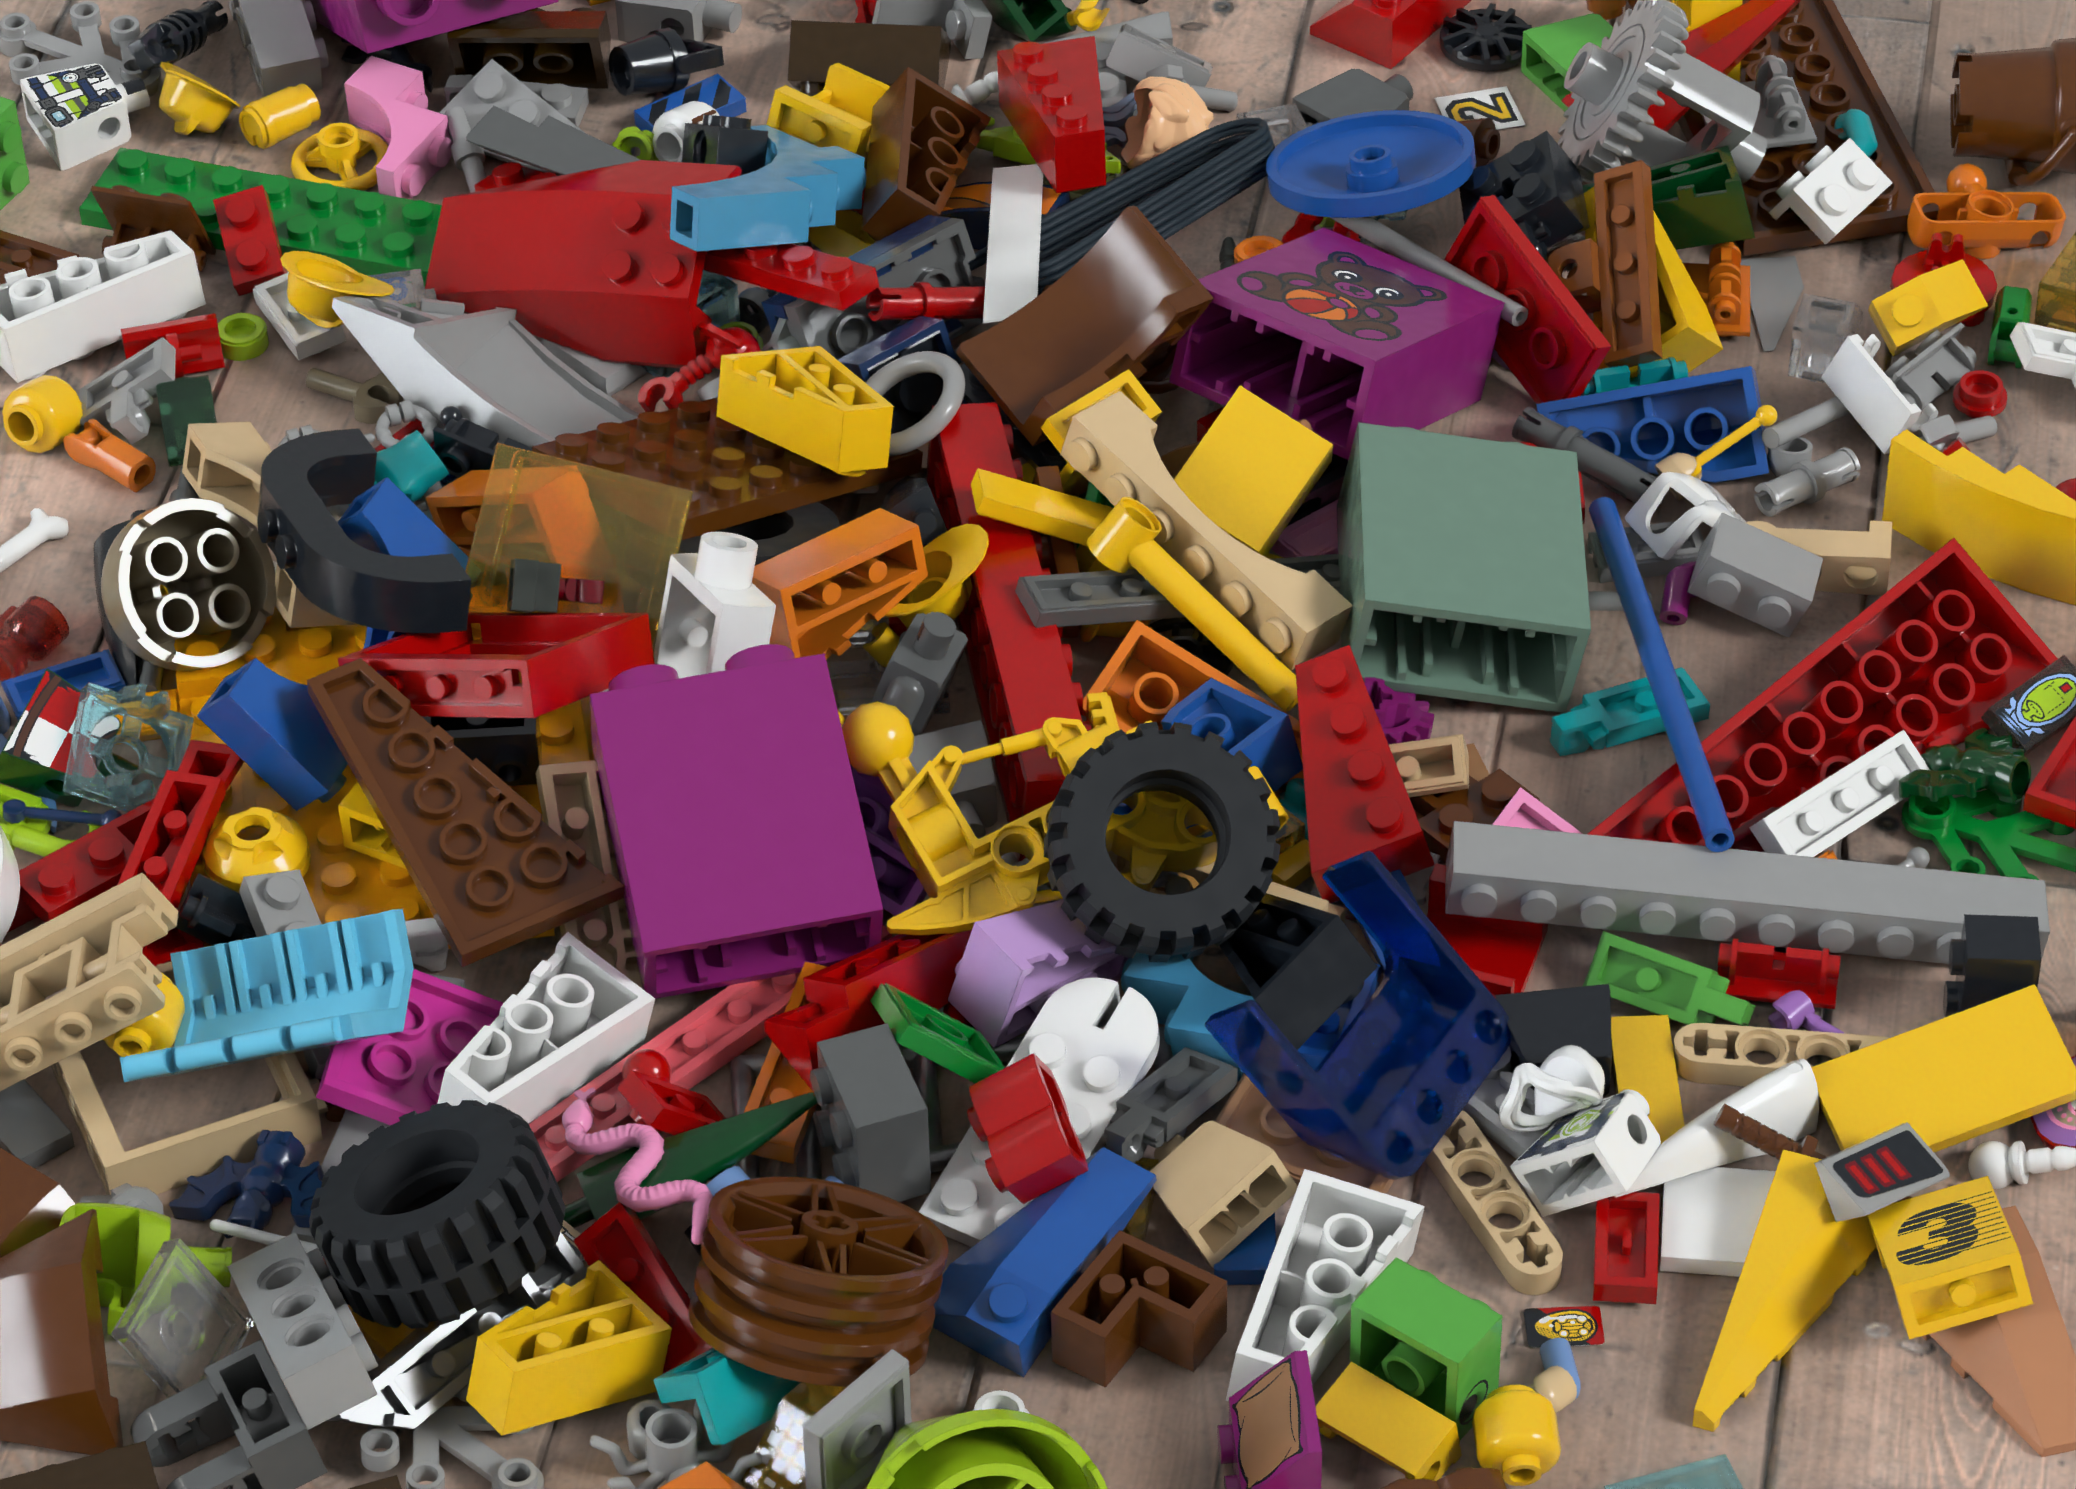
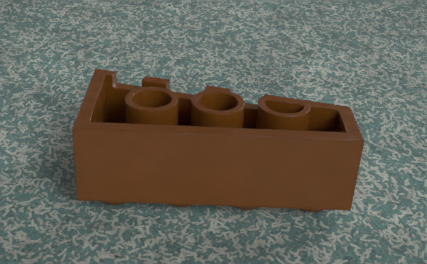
M907 67L872 109V128L869 140L867 181L864 192L861 229L867 232L874 241L878 242L927 215L939 216L957 184L955 182L956 179L964 171L968 163L967 159L976 148L981 139L980 134L989 124L991 117L910 67Z

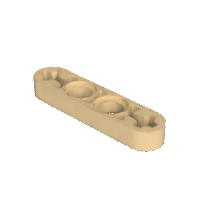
M1691 1023L1682 1027L1676 1033L1673 1050L1677 1074L1687 1081L1745 1087L1791 1061L1807 1060L1815 1055H1824L1835 1059L1890 1037L1713 1023ZM1694 1050L1706 1051V1055H1695ZM1761 1050L1771 1053L1776 1057V1060L1769 1064H1757L1748 1060L1746 1055L1752 1051ZM1727 1051L1734 1052L1733 1059L1726 1058Z
M1452 1107L1436 1108L1428 1112L1421 1120L1419 1149L1422 1157L1504 1278L1516 1291L1527 1295H1542L1554 1290L1561 1281L1563 1259L1561 1246L1473 1118L1465 1111ZM1458 1139V1153L1454 1155L1455 1147L1450 1140ZM1475 1171L1488 1175L1492 1181L1484 1186L1476 1187L1465 1184L1460 1180V1177L1468 1172ZM1505 1213L1517 1217L1521 1223L1514 1228L1503 1229L1493 1226L1488 1220L1496 1214ZM1527 1245L1526 1254L1528 1255L1531 1261L1523 1263V1247Z

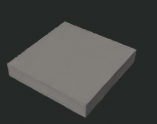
M891 1349L802 1425L806 1489H861L870 1481L892 1436L901 1427L912 1422L908 1359Z

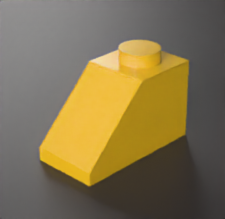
M1962 259L1919 275L1871 301L1868 312L1894 357L1924 341L1934 331L1938 330L1941 332L1987 308L1988 304Z

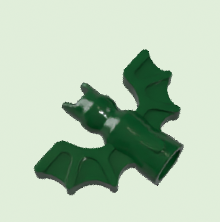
M1980 728L1965 737L1964 751L1951 744L1927 748L1925 753L1920 755L1930 770H1914L1899 780V797L1923 796L1930 798L1931 802H1937L1938 798L1948 795H1965L1969 798H1976V791L1988 789L1997 794L2000 801L2013 804L2016 800L2021 799L2023 795L2025 796L2031 779V765L2028 758L2024 757L2023 749L2012 748V736L2005 735L1999 737L1988 733L1986 728Z

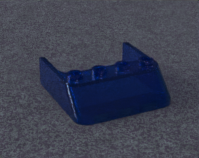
M1366 851L1328 867L1322 877L1377 942L1383 952L1386 964L1385 976L1380 986L1316 1069H1312L1273 1021L1253 1000H1248L1212 1014L1205 1022V1027L1305 1143L1378 1175L1397 1180L1411 1176L1420 1168L1506 1052L1511 1042V1036L1507 1025L1509 1017L1504 1008L1376 855L1371 851Z

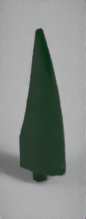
M813 1092L663 1138L664 1154L662 1159L658 1162L657 1167L649 1173V1176L641 1182L640 1187L655 1186L668 1181L690 1179L706 1184L757 1150L818 1102ZM630 1148L577 1173L576 1175L584 1197L565 1205L564 1221L575 1229L593 1219L597 1221L619 1203L614 1190V1182L622 1167L633 1157L639 1148ZM660 1210L636 1212L640 1220H643Z

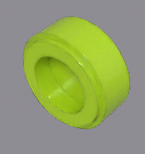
M236 313L225 317L218 323L224 358L233 361L250 360L260 356L268 348L267 325L261 317L250 313Z

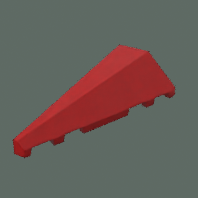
M1750 0L1688 32L1689 37L1681 41L1686 47L1685 53L1728 75L1801 0ZM1658 90L1657 95L1664 100L1665 105L1657 106L1652 104L1647 112L1654 120L1652 125L1667 132L1690 107L1680 106L1675 99ZM1572 93L1566 95L1561 100L1567 108L1575 100L1571 98Z

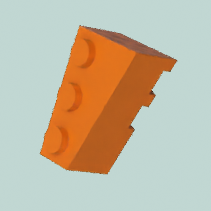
M878 508L754 567L752 583L776 605L769 644L789 647L792 649L795 658L825 653L826 660L832 654L840 657L852 646L849 639L870 619L878 622L928 577L919 525L882 508Z

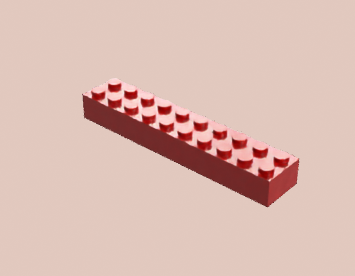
M997 402L961 404L951 422L936 437L929 441L926 481L947 531L964 524L980 525L988 533L989 545L985 557L977 569L970 575L973 587L970 598L964 610L957 617L960 632L964 633L969 639L965 647V653L988 746L999 743V740L1043 728L1044 722L1052 717L1081 720L1087 731L1092 729L1091 722L1082 721L1081 718L1083 713V693L1080 682L1071 681L1073 672L1072 651L1069 643L1061 644L1060 639L1062 638L1063 627H1057L1054 624L1036 628L1015 592L1019 577L1051 575L1049 568L1041 569L1043 552L1040 532H1032L1030 529L981 516L976 512L971 482L978 468L1023 481L1020 459L1012 460V427L1010 424L1002 423ZM1043 746L1005 757L1003 754L991 757L1008 823L1053 802L1065 780L1057 757L1050 759ZM1015 852L1018 862L1026 858L1024 855Z

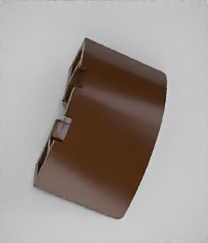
M1132 205L1122 211L1099 241L1054 284L1008 318L960 343L956 353L1030 444L1036 446L1049 440L1041 429L1047 418L1128 369L1136 379L1141 377L1148 371L1141 362L1163 342L1167 341L1170 345L1174 346L1192 327L1214 298L1136 206Z

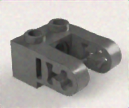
M262 1339L203 1368L207 1376L206 1379L145 1409L135 1418L130 1429L134 1443L146 1441L153 1467H165L177 1463L206 1447L236 1435L240 1446L177 1477L166 1489H296L328 1472Z

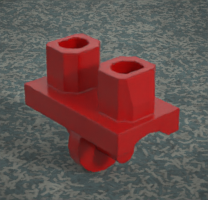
M215 313L120 329L126 360L164 337L176 349L175 380L184 378L185 374L225 368Z

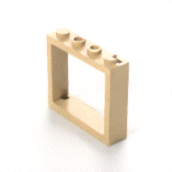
M172 961L155 966L175 984ZM78 1051L51 1065V1069L106 1195H111L110 1190L125 1183L130 1184L132 1187H146L157 1195L187 1185V1178L190 1176L201 1177L215 1171L223 1163V1158L226 1155L238 1163L251 1162L254 1160L255 1152L258 1148L257 1139L262 1130L290 1131L303 1146L323 1140L319 1115L326 1113L328 1107L325 1101L316 1098L320 1085L317 1078L307 1080L305 1072H308V1065L305 1060L304 1051L265 1058L284 1100L128 1151H124L81 1052Z

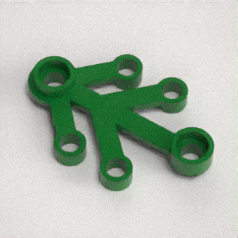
M1987 789L1976 792V798H1969L1967 796L1954 798L1952 795L1938 798L1937 802H1931L1928 797L1911 795L1903 805L1901 821L1905 829L1914 836L1932 840L1950 866V871L1985 874L1986 872L1985 864L1980 859L1970 856L1959 838L1961 837L1977 842L2000 876L2039 880L2036 876L2028 873L2017 855L2076 872L2075 848L2029 835L2041 830H2046L2054 835H2068L2075 829L2027 811L2020 812L2023 797L2011 804L2000 801L1997 794ZM1986 812L1998 817L1990 821L1973 818V816Z

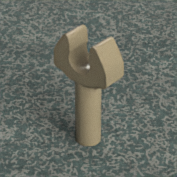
M317 368L310 369L306 377V386L308 388L353 402L355 420L366 424L377 423L379 417L385 412L387 403H396L399 406V402L403 401V397L383 373L366 380L364 384Z

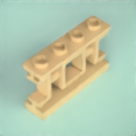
M143 873L124 881L0 946V1091L164 1008L165 995L156 986L162 982V973L146 958L142 950L146 945L166 936L169 930L177 927L179 911ZM66 987L65 990L45 1000L46 997Z

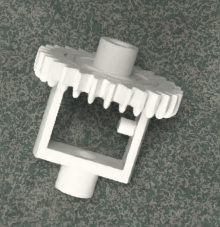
M707 532L701 536L698 553L671 554L654 649L655 664L674 668L679 678L725 671V663L734 654L750 647L769 644L776 605L752 583L758 544L755 541L729 532Z

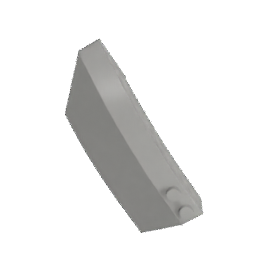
M353 294L333 298L332 309L405 401L410 400L412 405L423 407L431 412L438 421L437 426L441 429L445 428L440 420L441 411L448 406L458 408L462 418H466L477 425L498 433L499 441L493 448L495 451L500 449L507 438L532 448V446L554 441L555 437L560 434H581L596 430L597 426L601 423H622L638 418L639 413L629 409L590 384L553 355L515 320L517 309L495 307V309L465 314V305L459 302L421 298L420 308H413L391 301L390 295L363 296ZM590 497L599 522L615 526L617 536L628 539L629 542L630 539L626 534V514Z

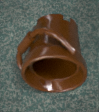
M2076 38L2058 39L2053 41L2050 47L1985 53H1956L1952 78H1959V84H1955L1954 94H1951L1950 136L1951 148H1954L1953 156L2004 160L2009 182L2021 188L2035 185L2051 171L2076 174ZM2026 162L2040 163L2038 167L2028 173Z

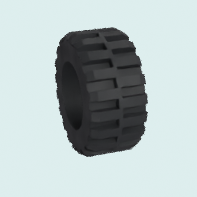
M1157 722L1138 724L1133 733L1126 734L1121 729L1105 737L1101 746L1096 749L1090 748L1078 759L1071 773L1067 774L1052 804L1047 823H1049L1048 831L1044 838V857L1049 858L1050 863L1047 877L1052 891H1059L1064 899L1061 905L1062 910L1070 921L1078 918L1087 927L1084 935L1099 945L1101 940L1104 939L1117 946L1115 954L1132 959L1135 952L1147 954L1149 962H1167L1171 956L1180 954L1184 959L1201 955L1207 947L1213 944L1219 946L1229 939L1242 924H1245L1265 896L1273 880L1271 878L1273 869L1278 864L1281 845L1276 843V833L1280 829L1278 810L1269 808L1267 799L1272 792L1264 777L1254 779L1248 771L1253 762L1241 750L1233 756L1221 747L1225 740L1224 738L1211 731L1208 732L1205 739L1191 734L1192 725L1174 722L1170 730H1159ZM1144 791L1173 793L1193 803L1207 817L1217 839V856L1210 874L1196 888L1183 894H1155L1132 884L1114 866L1106 848V829L1113 811L1129 796Z
M462 1100L460 1105L452 1106L445 1102L431 1105L430 1110L423 1113L410 1112L400 1116L399 1122L387 1128L382 1125L368 1134L369 1139L359 1146L353 1144L342 1154L341 1163L338 1166H331L322 1178L321 1188H316L312 1200L309 1219L310 1232L345 1302L351 1306L353 1312L367 1320L392 1328H398L402 1323L411 1329L428 1327L429 1322L437 1320L445 1324L460 1319V1314L474 1308L478 1312L492 1305V1299L503 1292L510 1294L522 1285V1278L528 1272L535 1273L545 1262L546 1250L554 1249L565 1216L563 1194L529 1124L520 1115L501 1105L489 1102L485 1106L477 1100Z

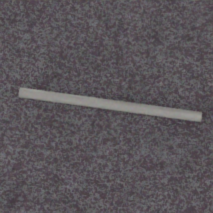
M1330 217L1401 260L1505 302L1501 318L1513 326L1518 327L1526 321L1528 316L1526 307L1371 217Z

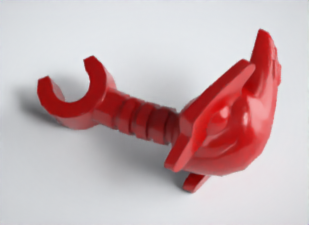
M701 322L697 325L698 329L709 337L706 345V354L697 356L695 361L691 360L688 362L689 365H684L680 368L679 372L676 371L668 378L656 377L650 379L639 390V404L645 412H654L657 402L663 398V402L669 410L678 408L679 403L683 402L682 393L689 388L690 384H695L697 379L700 380L705 377L704 374H710L714 368L720 370L721 355L761 351L757 339L749 331L738 327L722 330L711 323Z

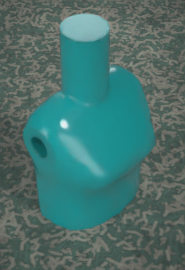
M416 430L397 444L377 452L374 485L388 477L415 503L425 495L431 486L449 475L448 470L419 431Z

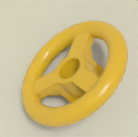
M332 123L305 139L296 148L291 158V171L295 179L328 183L333 186L365 191L377 184L375 166L386 153L388 144L380 136L368 130L356 128L348 123ZM373 150L377 155L376 164L368 172L358 176L355 170L357 160ZM306 167L328 168L329 171L339 174L341 180L319 178L311 174Z

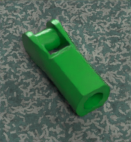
M2004 286L1999 290L1994 308L1987 365H1994V360L2013 362L2015 363V368H2022V363L2010 335L2018 322L2030 323L2033 301L2032 295L2027 288Z

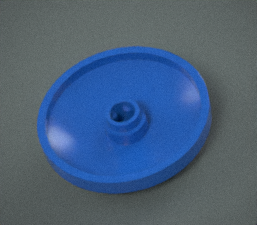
M1372 111L1320 122L1289 136L1270 153L1266 162V172L1271 195L1276 201L1289 209L1321 217H1371L1413 209L1450 194L1462 186L1473 174V170L1476 167V154L1471 132L1464 125L1451 118L1421 111Z

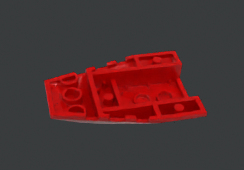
M639 160L445 197L442 202L423 297L426 299L464 303V313L466 314L495 309V307L517 309L515 320L532 335L585 353L602 361L669 368L689 365L688 362L691 360L695 361L697 356L706 354V345L709 337L702 333L697 325L701 322L712 324V319L696 306L707 251L696 252L670 240L672 186L707 183L741 176L742 169L736 165Z

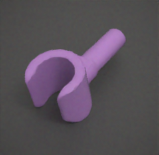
M1800 990L1790 991L1773 1002L1772 1005L1776 1011L1768 1017V1021L1773 1028L1797 1030L1803 1026L1808 1031L1844 1033L1822 1020V1017L1816 1015L1812 1001Z

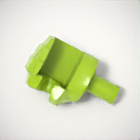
M77 1203L70 1206L63 1214L59 1226L91 1209L97 1212L103 1273L97 1274L100 1307H109L107 1319L108 1335L129 1337L148 1315L165 1311L167 1289H173V1284L230 1287L231 1274L227 1266L232 1264V1247L176 1245V1240L170 1239L171 1219L168 1216L133 1206L106 1203Z

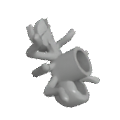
M655 1399L639 1401L631 1407L627 1414L626 1427L629 1451L638 1461H628L620 1446L614 1442L596 1435H592L590 1438V1446L607 1453L617 1471L624 1475L622 1477L610 1478L607 1482L610 1489H655L664 1480L670 1482L706 1461L708 1463L725 1461L729 1457L735 1442L734 1439L727 1444L719 1445L713 1451H698V1444L703 1438L704 1422L697 1402H695L692 1416L682 1409L671 1408L669 1405L661 1404V1401ZM753 1453L742 1456L737 1460L731 1472H721L740 1484L748 1468L762 1463V1455L760 1453ZM647 1471L651 1473L637 1487L633 1485L628 1477H625Z

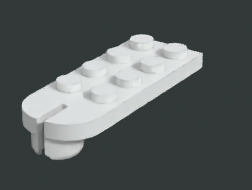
M1083 978L1070 982L1059 988L1048 998L1007 1065L1008 1067L1034 1053L1052 1071L1063 1095L1069 1120L1077 1134L1086 1159L1104 1147L1106 1144L1104 1130L1111 1125L1110 1120L1117 1112L1116 1102L1143 1081L1157 1056L1160 1036L1156 1013L1150 1002L1131 987H1128L1120 1000L1119 985L1114 980ZM972 1126L968 1129L919 1210V1213L933 1222L945 1236L970 1247H973L1031 1202L1022 1204L1009 1191L1001 1193L996 1188L985 1166V1160L992 1157L988 1141L982 1142Z

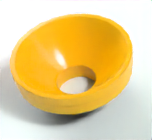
M250 807L249 810L230 815L211 831L203 847V867L206 877L239 892L243 877L300 870L302 877H304L311 863L310 844L303 828L287 815L263 807ZM265 827L269 830L264 837L256 840H243L237 836L241 830L248 828Z

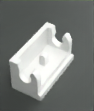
M1858 334L1847 336L1821 378L1884 454L1890 453L1891 439L1906 429L1917 437L1923 436L1919 426L1937 418L1938 410L1932 403H1929L1922 412L1915 403L1910 404L1892 380L1887 377L1873 360L1881 345L1880 340L1875 334H1871L1867 338L1864 346H1862L1864 341Z

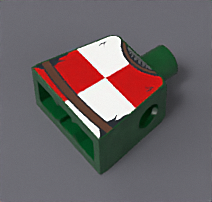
M46 668L0 754V783L55 800V802L70 807H77L92 781L124 796L139 766L109 751L122 725L119 718L55 672Z

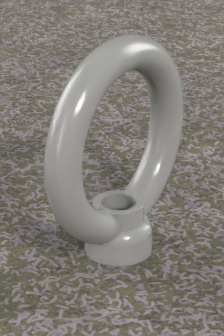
M934 351L911 353L888 363L865 382L883 396L900 381L917 374L934 373L943 379V391L934 408L915 425L901 432L891 434L889 457L908 453L926 444L936 437L956 415L965 393V377L960 365L950 356Z

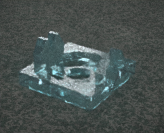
M88 682L80 691L63 791L124 812H129L155 798L160 785L155 788L153 781L148 779L137 785H132V779L137 778L142 772L163 779L167 770L178 771L190 743L194 718L170 710L171 701L166 691H160L153 696H146L147 685L143 683L124 686L116 692ZM114 715L123 716L121 733L114 736L111 740L92 735L94 727L104 718ZM142 723L151 725L161 736L168 752V760L149 754L146 745L139 739ZM114 744H127L137 752L139 757L138 769L130 771L118 766L112 756ZM92 755L102 758L106 769L112 775H108L105 778L97 769Z

